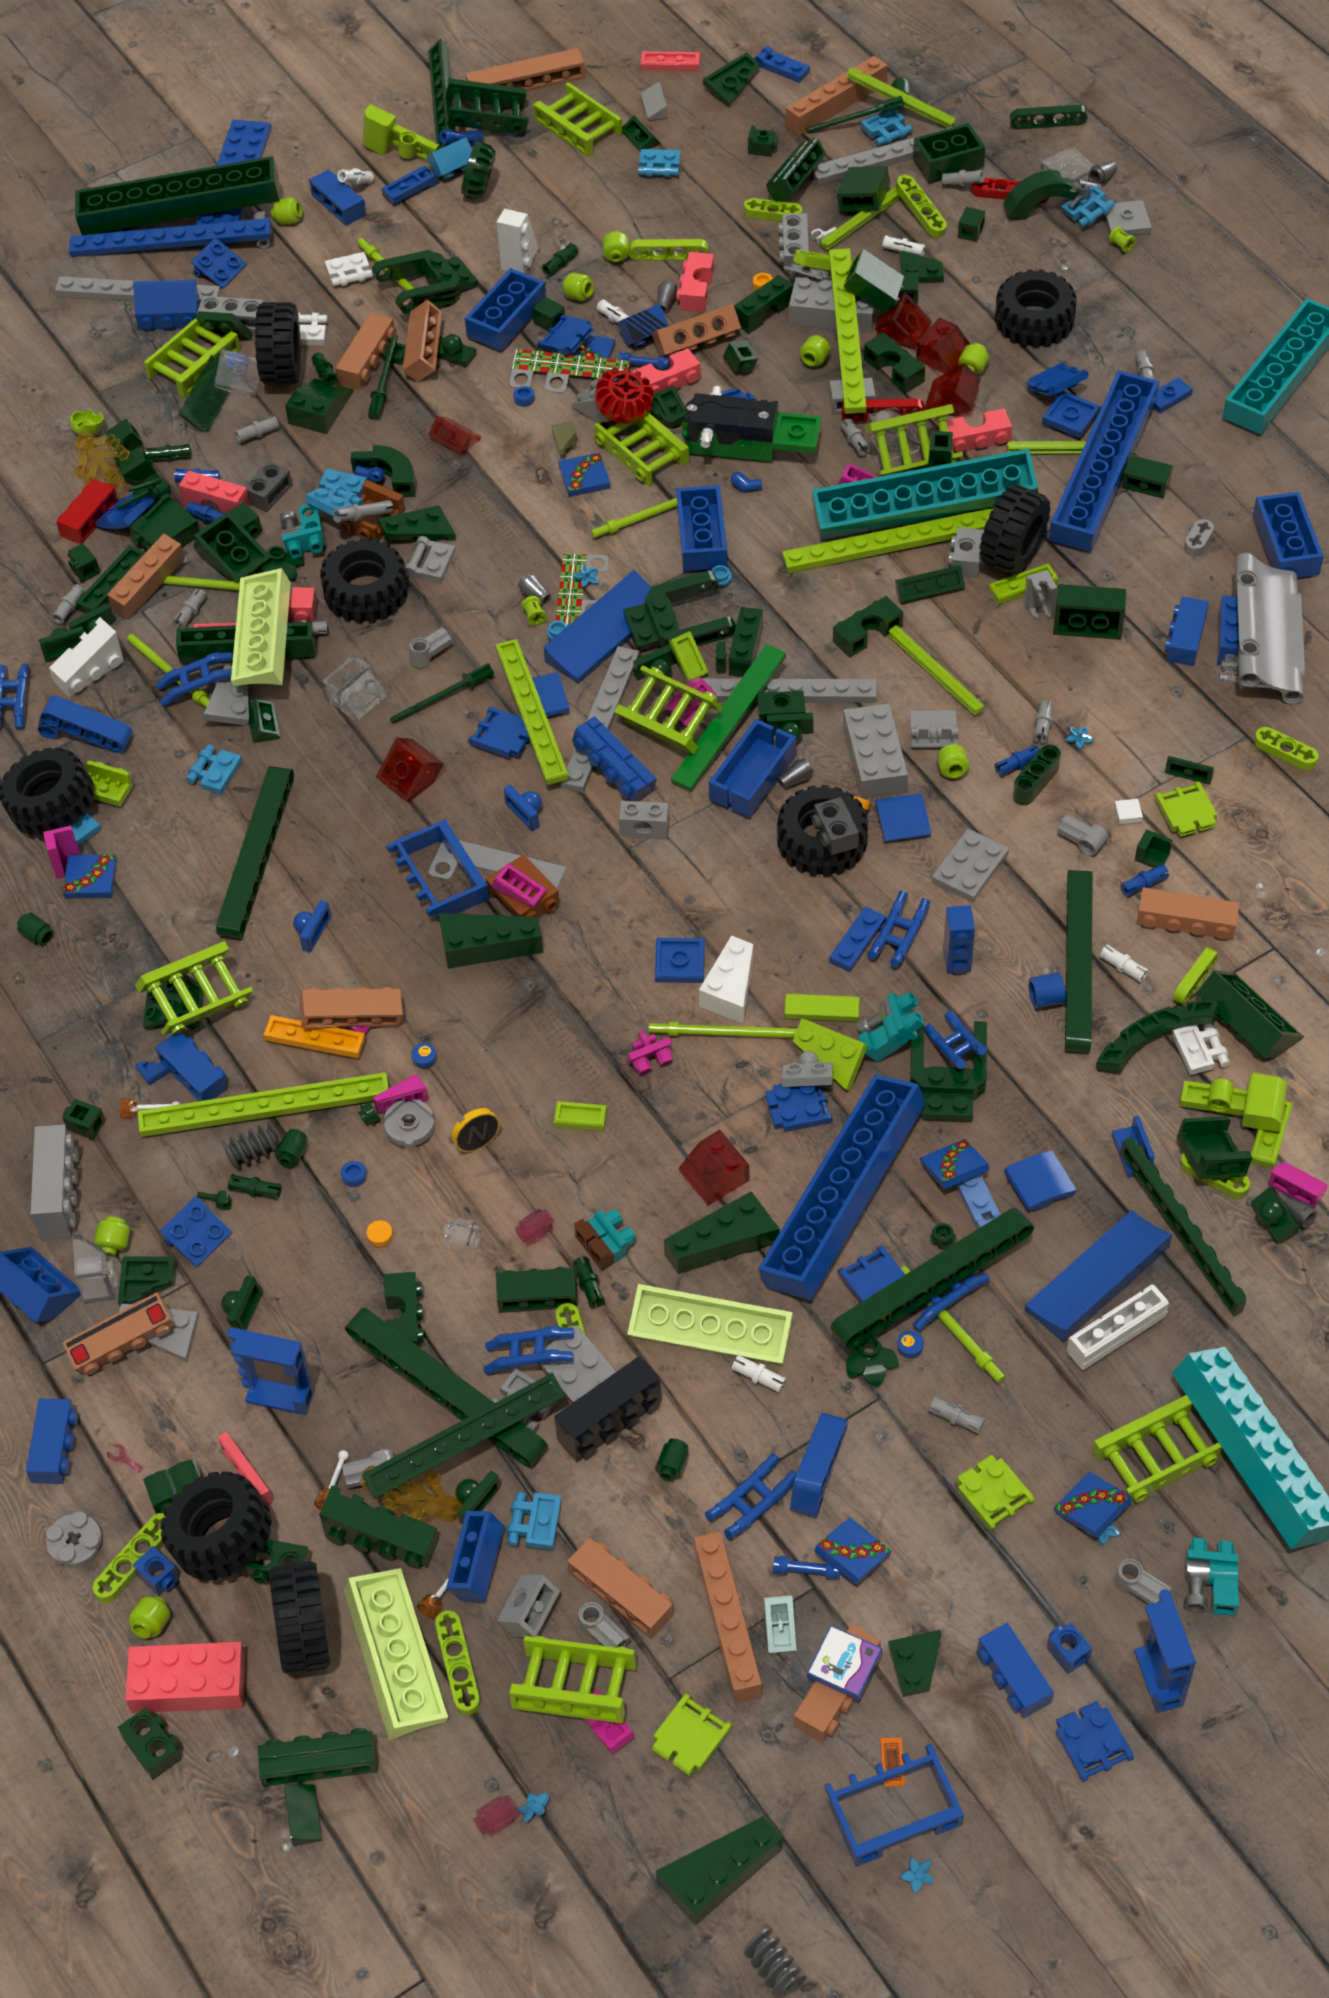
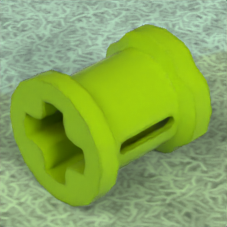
M1117 226L1110 233L1109 242L1117 244L1123 252L1127 253L1134 247L1136 238L1125 233L1121 226Z
M529 596L522 601L521 607L527 613L529 625L538 626L546 621L547 615L541 609V600L537 596Z

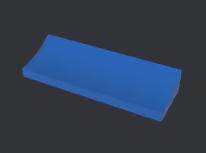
M634 569L544 646L545 662L579 684L614 654L618 646L622 647L632 638L623 615V609L644 604L645 597L650 591L651 586Z
M1131 1210L1025 1304V1310L1064 1343L1170 1247L1172 1234L1154 1226Z

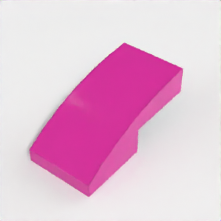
M598 1689L592 1693L602 1695ZM583 1718L611 1754H614L635 1738L633 1731L624 1721L621 1724Z

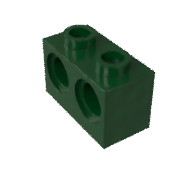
M265 1539L266 1545L264 1549L256 1554L257 1558L252 1563H247L246 1568L250 1579L260 1584H267L270 1582V1569L275 1566L311 1561V1554L308 1546ZM263 1560H271L267 1565H259Z
M145 1707L117 1728L125 1743L153 1781L181 1761L177 1751L181 1746L172 1734L167 1736L162 1730L166 1726L157 1713L152 1715ZM142 1728H150L147 1734L138 1735ZM158 1749H166L163 1755L159 1757L153 1756Z

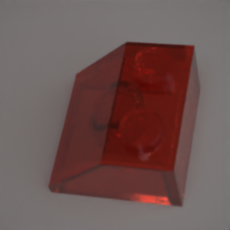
M904 292L898 296L900 299L894 308L890 307L885 314L882 312L875 330L879 334L885 333L901 347L918 350L932 320Z
M939 317L917 341L916 359L924 365L952 377L960 368L958 364L959 358L965 346L969 345L970 342L958 325Z
M965 363L933 380L925 410L952 404L954 413L947 416L958 417L963 413L970 412L974 407L981 379Z
M396 737L376 778L405 801L410 802L435 782L444 763L414 739Z
M721 1130L701 1140L679 1167V1172L707 1206L750 1181L749 1164Z

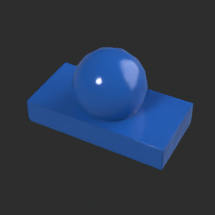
M511 784L504 788L505 804L531 831L538 829L539 818L537 812L541 809L542 805L540 795L535 791H527L520 795Z
M320 900L313 914L303 911L294 917L293 927L300 934L302 951L310 953L328 924L331 918L328 902Z

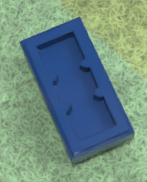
M1178 377L1158 389L1157 399L1153 408L1161 413L1192 395L1193 389Z

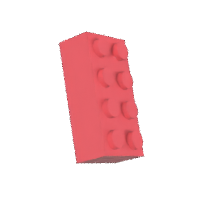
M242 1642L129 1647L125 1701L130 1712L138 1713L145 1707L149 1712L244 1708L246 1654Z

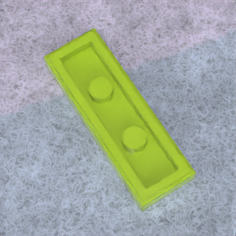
M1048 563L990 583L988 590L999 605L1025 595L1026 577L1028 575L1048 570L1055 584H1058L1059 578Z
M786 994L785 1019L803 1018L806 1020L858 1022L860 997Z
M1285 1101L1280 1132L1258 1129L1251 1152L1253 1157L1251 1163L1274 1169L1293 1103Z

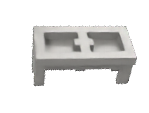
M1048 570L1026 577L1024 608L1028 609L1031 617L1038 621V614L1036 613L1038 611H1042L1048 620L1054 618L1057 586Z

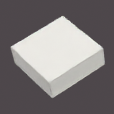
M1138 799L1115 801L1114 808L1119 825L1142 822L1143 815Z

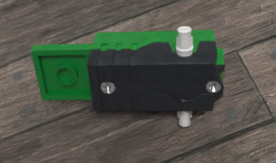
M719 386L713 387L711 395L695 393L693 399L686 403L685 418L682 421V437L687 440L690 454L773 461L775 450L816 453L821 416L779 412L778 401L768 402V400L757 401V399L751 398L746 400V398L721 396V387Z

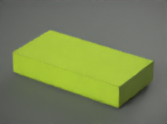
M690 631L668 641L686 682L691 678H699L709 673Z
M557 1101L553 1122L554 1127L604 1131L607 1105Z

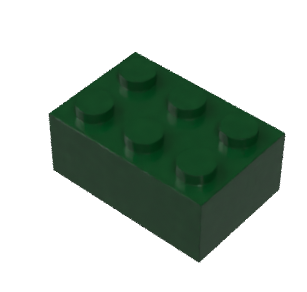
M970 123L915 137L913 142V158L928 182L941 179L943 173H958L960 170L970 171L984 167L985 146Z
M1058 584L1053 635L1121 640L1126 606V589Z

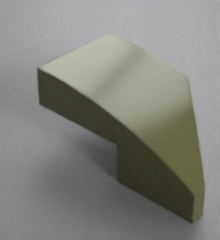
M572 421L551 425L552 434L556 440L560 456L566 454V449L576 447L575 438H577V434Z

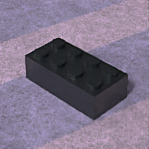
M641 1355L554 1416L557 1441L576 1463L583 1458L588 1459L601 1445L612 1442L619 1432L625 1428L633 1427L640 1417L647 1412H654L662 1402L660 1377Z

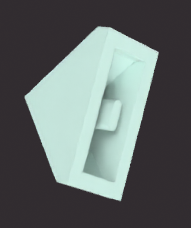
M792 1595L764 1598L768 1652L797 1651Z

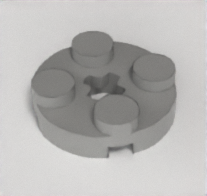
M398 1101L385 1113L384 1127L387 1137L393 1143L406 1149H414L417 1145L422 1144L428 1140L435 1130L432 1110L422 1101ZM414 1120V1125L407 1127L404 1121L410 1122Z
M75 1512L74 1514L61 1517L46 1531V1546L53 1561L58 1565L62 1566L63 1564L71 1566V1568L83 1567L92 1562L97 1557L98 1549L103 1540L96 1521L86 1516L83 1512ZM73 1536H80L78 1545L74 1546L73 1543L67 1544V1542Z

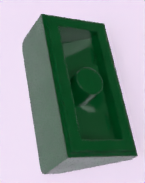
M635 115L622 127V132L640 151L641 149H651L661 144Z
M253 698L249 704V725L252 742L259 743L280 738L274 702Z
M1168 756L1165 769L1167 774L1210 785L1215 772L1214 767Z
M315 1784L284 1785L290 1837L293 1846L322 1841Z

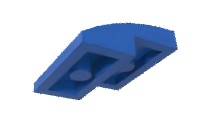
M131 493L119 499L95 524L97 527L106 529L125 528L138 518L154 500L150 495H147L118 509L117 505L134 497Z
M558 672L532 678L546 716L570 712Z
M922 793L875 800L878 822L881 826L884 843L931 836Z
M1053 1151L1025 1158L1006 1167L1004 1170L1028 1211L1049 1207L1053 1200L1072 1197L1077 1191Z

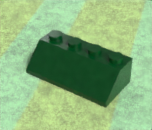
M1214 970L1196 992L1202 1000L1219 1001L1218 1019L1225 1025L1235 1029V1035L1240 1040L1248 1042L1253 1046L1252 1051L1260 1058H1276L1304 1037L1234 972Z

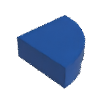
M142 1061L135 1064L136 1070L148 1085L153 1084L170 1073L169 1068L161 1062Z

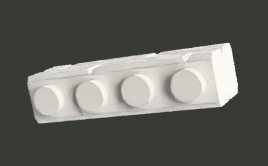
M1155 1285L1148 1286L1143 1292H1139L1103 1315L1102 1319H1097L1069 1337L1067 1353L1080 1369L1085 1370L1165 1318L1169 1306L1168 1300Z

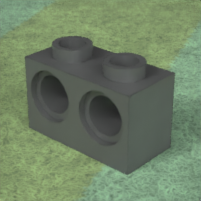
M268 461L261 467L257 474L244 486L247 487L250 505L268 512L292 486L290 470L271 461Z
M842 797L814 805V815L811 816L815 829H819L822 845L828 848L831 855L858 848L859 832Z

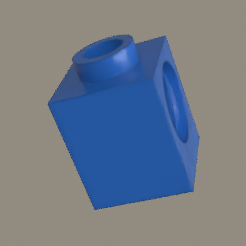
M154 1546L133 1564L137 1576L158 1596L165 1591L171 1590L180 1578L176 1567ZM164 1570L162 1574L153 1576L155 1571Z
M1072 1622L1065 1627L1062 1625L1056 1627L1049 1634L1047 1649L1067 1674L1090 1660L1092 1647ZM1070 1643L1074 1648L1068 1650L1063 1648L1061 1644Z

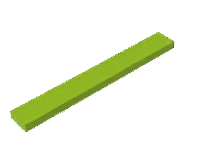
M514 639L495 644L496 652L546 785L569 780V774L518 640Z

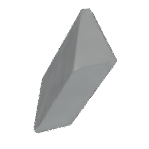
M657 82L641 92V99L648 121L667 118V105L660 82Z

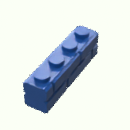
M595 716L575 729L572 739L575 748L578 751H583L588 756L589 762L604 773V777L608 782H613L619 788L620 794L624 798H629L631 801H639L643 796L645 797L653 792L657 781L656 777Z

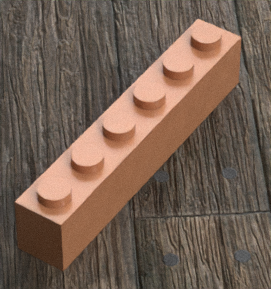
M578 48L477 70L465 73L466 81L525 88L527 91L583 79L585 78V66Z
M876 56L854 67L887 84L888 65ZM846 72L786 107V127L800 136L807 132L806 128L826 121L874 91L848 79Z
M721 1531L694 1537V1552L734 1704L761 1698L762 1684Z

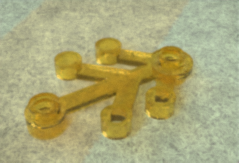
M82 433L76 438L75 445L80 455L74 473L80 479H85L84 486H87L92 479H96L98 466L105 473L104 481L108 485L118 488L123 484L124 478L122 473L116 468H111L105 460L117 457L123 461L129 456L128 449L122 445L118 446L120 440L114 434L95 438L92 434ZM107 445L111 449L97 451L95 447ZM88 454L91 456L89 469L86 467Z
M369 1466V1467H367V1469H365V1470L363 1471V1473L367 1472L368 1470H370V1469H372V1468H374V1467H376V1466ZM432 1470L425 1472L422 1483L430 1488L434 1495L427 1493L415 1477L407 1482L408 1485L402 1484L393 1489L394 1491L386 1492L382 1500V1504L388 1509L410 1505L408 1515L413 1519H422L423 1516L437 1514L443 1520L452 1521L457 1518L458 1510L462 1506L457 1498L447 1496L439 1484L440 1475ZM361 1476V1479H360V1484H361V1486H362L363 1488L369 1490L368 1487H367V1485H366V1483L364 1482V1480H363V1478H362V1476Z

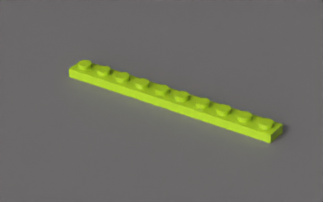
M850 248L829 250L844 412L845 414L866 413L855 294L844 287L851 266Z
M993 508L782 551V558L787 573L947 541L951 540L952 536L957 535L958 527L984 530Z
M384 1072L138 1111L139 1133L141 1137L374 1101V1096L389 1089L387 1074Z

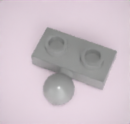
M805 1051L800 1055L799 1063L783 1065L782 1087L832 1085L833 1063L819 1062L818 1056L814 1052Z

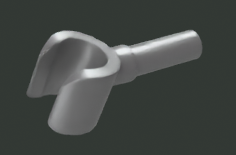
M1084 183L1078 185L1079 194L1069 204V209H1073L1082 199L1090 198V185L1085 188Z

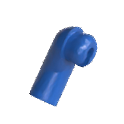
M357 465L354 475L367 477V480L372 482H380L384 478V471L379 467L368 469Z
M735 472L731 476L733 485L742 492L762 489L761 479L749 480L741 472Z

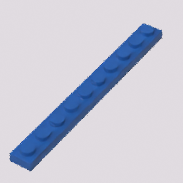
M266 218L70 236L69 253L71 257L200 246L208 245L214 238L218 239L221 243L271 239V220Z

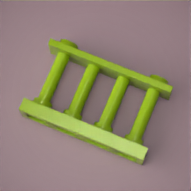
M569 82L565 84L566 96L550 106H546L541 101L533 104L535 121L587 157L593 154V141L609 130L619 136L622 135V118ZM569 103L576 106L564 115H559L556 112ZM582 112L589 115L576 125L570 122L571 119ZM596 121L602 124V126L590 134L583 131V129Z
M195 318L144 361L147 377L151 379L158 372L176 381L178 395L185 398L224 365L227 354L235 355L240 351L238 334L231 331L222 338L204 329L203 325ZM202 336L216 345L208 350L194 341ZM188 348L202 357L194 362L180 353ZM174 360L188 369L179 374L166 365Z
M952 404L865 424L866 433L873 432L877 438L883 470L875 472V475L886 476L896 474V471L928 464L929 438L926 429L927 419L934 418L935 422H938L939 431L948 432L946 419H948V414L954 413ZM913 422L918 429L924 461L912 463L905 431L907 428L906 424ZM894 427V431H897L904 465L894 468L891 465L885 438L886 429ZM952 450L950 463L957 462L956 457L963 456V452L953 454Z
M649 412L640 421L629 424L617 423L607 430L599 423L594 424V438L597 444L609 451L634 473L639 481H643L648 487L652 486V472L672 460L677 461L682 467L689 463V447ZM631 425L640 429L622 441H618L614 437V435ZM645 436L653 440L652 443L635 453H632L627 448ZM658 448L666 452L665 455L648 465L640 460Z
M642 665L640 670L647 676L646 682L631 706L628 705L626 708L618 704L614 713L623 722L694 755L698 746L693 741L694 737L692 735L709 707L717 711L722 710V707L716 701L718 698L708 691L702 693L663 675L664 673L655 667L649 669ZM657 682L665 686L649 714L641 715L639 709L655 683ZM673 691L683 694L668 721L663 724L658 723L657 717ZM691 699L700 702L699 708L685 731L682 730L681 733L675 731L674 727Z
M225 941L141 975L135 984L139 994L147 990L149 993H153L168 1022L161 1031L163 1036L171 1032L173 1035L178 1034L189 1024L231 1006L238 1008L248 1002L247 998L253 992L252 988L248 987L240 991L223 962L224 956L229 950ZM209 964L215 966L231 994L230 996L219 1000L203 972L204 966ZM190 973L195 976L210 1002L209 1005L202 1008L197 1007L182 980L183 975ZM168 981L170 984L173 983L189 1011L188 1014L177 1017L161 989L162 984Z
M1187 1395L1094 1440L1092 1454L1097 1461L1105 1457L1112 1461L1129 1487L1126 1489V1493L1131 1495L1132 1502L1139 1503L1145 1500L1150 1493L1203 1466L1208 1468L1218 1462L1222 1447L1219 1442L1208 1447L1188 1419L1192 1402ZM1173 1423L1179 1424L1198 1453L1185 1459L1166 1432V1427ZM1151 1434L1157 1436L1175 1465L1162 1471L1142 1442L1143 1438ZM1127 1446L1133 1447L1152 1476L1138 1482L1119 1454L1120 1450Z
M524 1636L526 1656L531 1658L524 1684H511L509 1696L512 1709L623 1724L625 1717L623 1698L618 1697L624 1669L636 1671L635 1650L622 1646L608 1647L547 1639L543 1636ZM542 1659L558 1660L550 1688L535 1686ZM569 1662L586 1664L580 1688L577 1692L562 1690ZM597 1666L613 1668L607 1695L590 1694Z

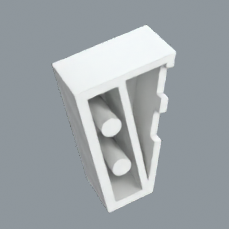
M504 209L497 220L501 269L508 271L512 268L525 273L527 268L531 267L539 247L528 214Z
M101 617L95 622L97 626L88 635L84 632L80 636L82 641L73 650L69 647L49 667L53 683L68 697L80 692L83 688L100 679L103 675L124 662L116 631Z
M734 936L730 937L699 989V1007L744 1024L745 1008L754 961L752 943Z

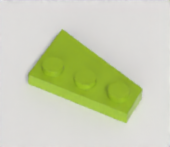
M801 1018L793 1042L804 1052H814L818 1056L819 1062L833 1063V1078L842 1087L850 1091L868 1044Z

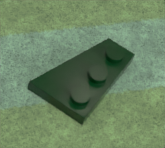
M746 52L703 78V85L729 108L759 70L760 64Z
M439 505L378 519V527L386 540H413L414 537L424 536L429 540H435L436 537H447V541H455L456 534Z

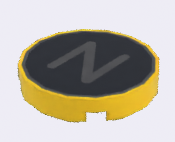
M475 1109L466 1113L463 1116L464 1120L461 1123L457 1122L451 1133L452 1141L460 1151L473 1152L483 1148L497 1135L500 1123L497 1116L490 1109Z

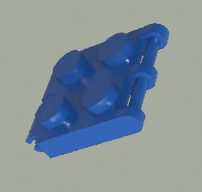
M562 315L555 327H551L548 330L547 336L542 341H538V348L563 355L572 354L583 343L580 340H586L594 331L589 320Z
M1059 363L1029 378L1026 385L1030 386L1027 387L1029 390L1054 397L1060 395L1061 391L1075 387L1079 382L1087 379L1089 372L1086 370L1079 371L1074 366L1067 367L1065 363Z
M489 707L484 721L479 722L478 730L474 736H470L468 739L469 744L506 758L511 756L519 757L526 746L525 742L529 741L522 718L503 710Z
M782 1084L773 1085V1090L765 1092L768 1108L771 1110L770 1115L774 1129L783 1128L784 1132L833 1122V1117L829 1114L826 1105L828 1100L823 1095L821 1085L782 1087Z
M882 1245L876 1248L877 1251L870 1255L857 1258V1262L845 1269L842 1267L837 1270L841 1279L860 1303L905 1275ZM878 1255L881 1256L868 1264V1261H870L871 1259L877 1257ZM859 1266L861 1267L860 1269L851 1273L850 1275L848 1274L849 1272L858 1268Z
M1098 1701L1079 1709L1081 1719L1078 1718L1075 1711L1056 1719L1059 1728L1056 1729V1735L1082 1782L1089 1780V1776L1104 1770L1107 1772L1111 1770V1766L1126 1759L1131 1761L1134 1759L1133 1752L1107 1707L1102 1709ZM1123 1752L1122 1755L1108 1761L1107 1758ZM1100 1762V1765L1085 1771V1768Z

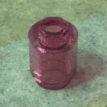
M537 1208L519 1221L518 1226L514 1229L521 1241L527 1245L530 1242L534 1243L551 1231L554 1219L546 1209L542 1211Z
M508 1795L502 1798L498 1796L476 1810L477 1817L474 1818V1822L481 1834L487 1832L489 1836H492L514 1822V1818L519 1813Z

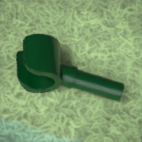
M222 1190L217 1194L197 1193V1198L216 1201V1207L220 1210H229L231 1207V1198L226 1191Z

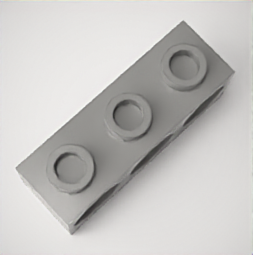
M807 213L782 215V222L779 223V235L783 236H779V249H783L780 251V263H784V266H791L792 263L797 264L793 262L796 250L809 251ZM784 268V272L792 271Z
M202 296L198 311L233 313L249 330L255 332L257 307L264 301L258 299Z

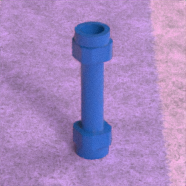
M443 130L440 133V141L447 144H452L454 141H459L465 137L471 144H475L476 141H483L482 132L470 130L469 133H455L452 130Z
M625 352L619 353L618 360L630 361L631 365L646 366L651 363L653 367H657V370L663 371L669 370L670 359L664 356H659L658 359L637 357Z
M788 1556L774 1557L773 1573L787 1575V1572L826 1575L828 1580L840 1579V1571L829 1562L821 1564L790 1561Z

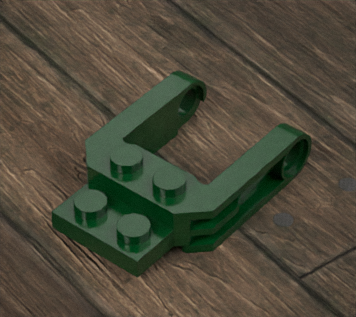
M429 250L380 260L372 267V275L379 282L396 281L424 274L432 284L405 290L398 294L395 304L404 314L410 313V311L426 300H429L436 307L452 304L455 302L459 291L477 288V279L459 257L445 259L442 254ZM387 268L384 274L379 275L382 269ZM407 299H411L407 305H403Z
M706 571L652 586L645 597L644 604L623 609V615L638 651L657 645L664 647L669 644V640L689 631L697 647L727 639L734 635L736 624L732 617H723L679 629L678 620L671 606L673 602L698 596L699 593L709 591L715 586L717 587L719 582L713 571Z
M974 1021V1037L986 1048L987 1021ZM925 1024L916 1029L918 1037L911 1040L910 1082L919 1084L926 1103L922 1109V1119L972 1121L973 1099H978L985 1093L987 1052L984 1055H977L973 1052V1069L937 1066L925 1068Z

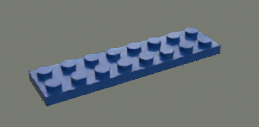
M232 120L216 166L262 158L272 129L271 123ZM245 207L199 215L196 225L241 221Z

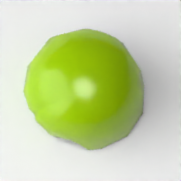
M89 409L86 412H74L70 417L69 423L76 434L89 438L96 436L101 431L104 417L101 412L95 415L92 409Z

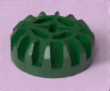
M476 141L464 173L461 194L476 199L485 193L491 178L496 155L491 145Z

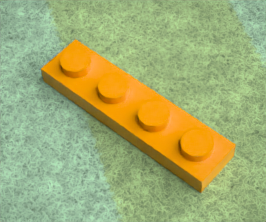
M273 1015L270 1016L263 1034L265 1041L359 1059L366 1040L365 1033L335 1027L301 1028V1021Z

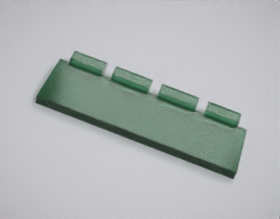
M211 355L178 415L197 430L201 429L203 432H208L236 380V376L231 372L232 370Z

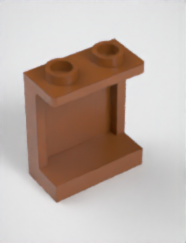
M366 480L362 485L363 495L360 498L363 500V505L390 500L393 506L386 508H394L393 513L361 518L356 522L351 520L343 521L339 525L340 529L347 533H352L370 541L372 539L380 540L383 534L378 527V519L402 514L405 511L403 495Z
M524 854L509 864L547 889L534 908L492 887L494 879L503 868L485 878L489 895L492 898L498 896L516 916H534L539 918L547 912H552L559 905V891ZM516 882L513 886L517 888L519 883ZM524 886L521 891L525 893L528 888ZM532 890L528 896L533 898L537 892Z

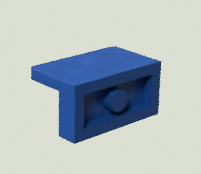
M1139 1115L1133 1117L1131 1127L1112 1131V1139L1127 1178L1136 1175L1120 1154L1124 1140L1133 1137L1137 1144H1141L1151 1164L1154 1163L1155 1158Z

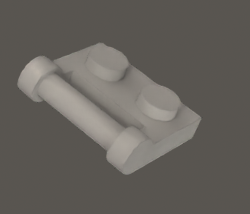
M420 536L416 541L417 547L410 562L405 565L406 575L442 583L455 555V546L430 541L427 537ZM424 551H430L423 567L418 568L417 566Z

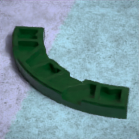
M1202 1000L1186 1002V1006L1173 1009L1169 1006L1135 1021L1120 1032L1121 1036L1113 1043L1110 1042L1096 1062L1097 1071L1121 1072L1135 1051L1149 1040L1167 1031L1194 1024H1213L1220 1008L1219 1001Z

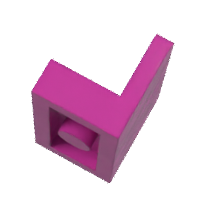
M691 678L685 684L702 693L708 691L715 696L717 695L703 678ZM677 693L662 711L665 714H672L683 694ZM691 699L678 720L683 727L688 726L699 708L700 702Z
M72 826L43 832L56 879L65 877L62 862L68 861V855H80Z
M1282 1162L1280 1166L1276 1165L1274 1167L1268 1186L1283 1194L1287 1193L1294 1198L1313 1205L1314 1209L1328 1188L1326 1183L1286 1162Z

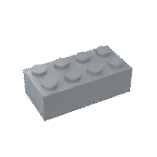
M805 277L795 278L789 304V324L836 329L831 280ZM855 294L858 331L872 333L877 308Z
M889 703L845 709L843 713V729L860 798L907 792L908 773Z
M65 1124L35 1127L30 1214L40 1240L71 1238L72 1228L76 1227L75 1213L72 1212V1207L77 1204L76 1191H73V1184L78 1182L77 1170L74 1169V1163L78 1162V1149L74 1147L73 1135L68 1133Z

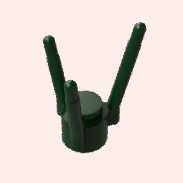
M157 477L152 481L130 487L128 492L148 487V490L117 505V508L120 509L150 494L153 499L157 498L159 500L145 515L146 518H149L163 502L170 499L168 494L171 493V487L163 477Z

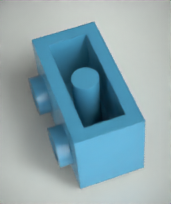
M465 137L430 153L426 157L433 173L438 177L443 176L446 179L455 175L454 170L458 168L461 171L466 170L472 149Z

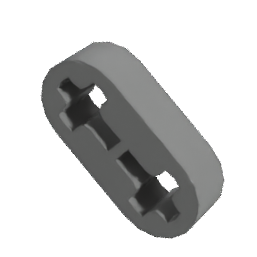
M1201 519L1194 524L1185 541L1184 549L1187 554L1199 556L1205 551L1213 536L1214 525L1211 521Z

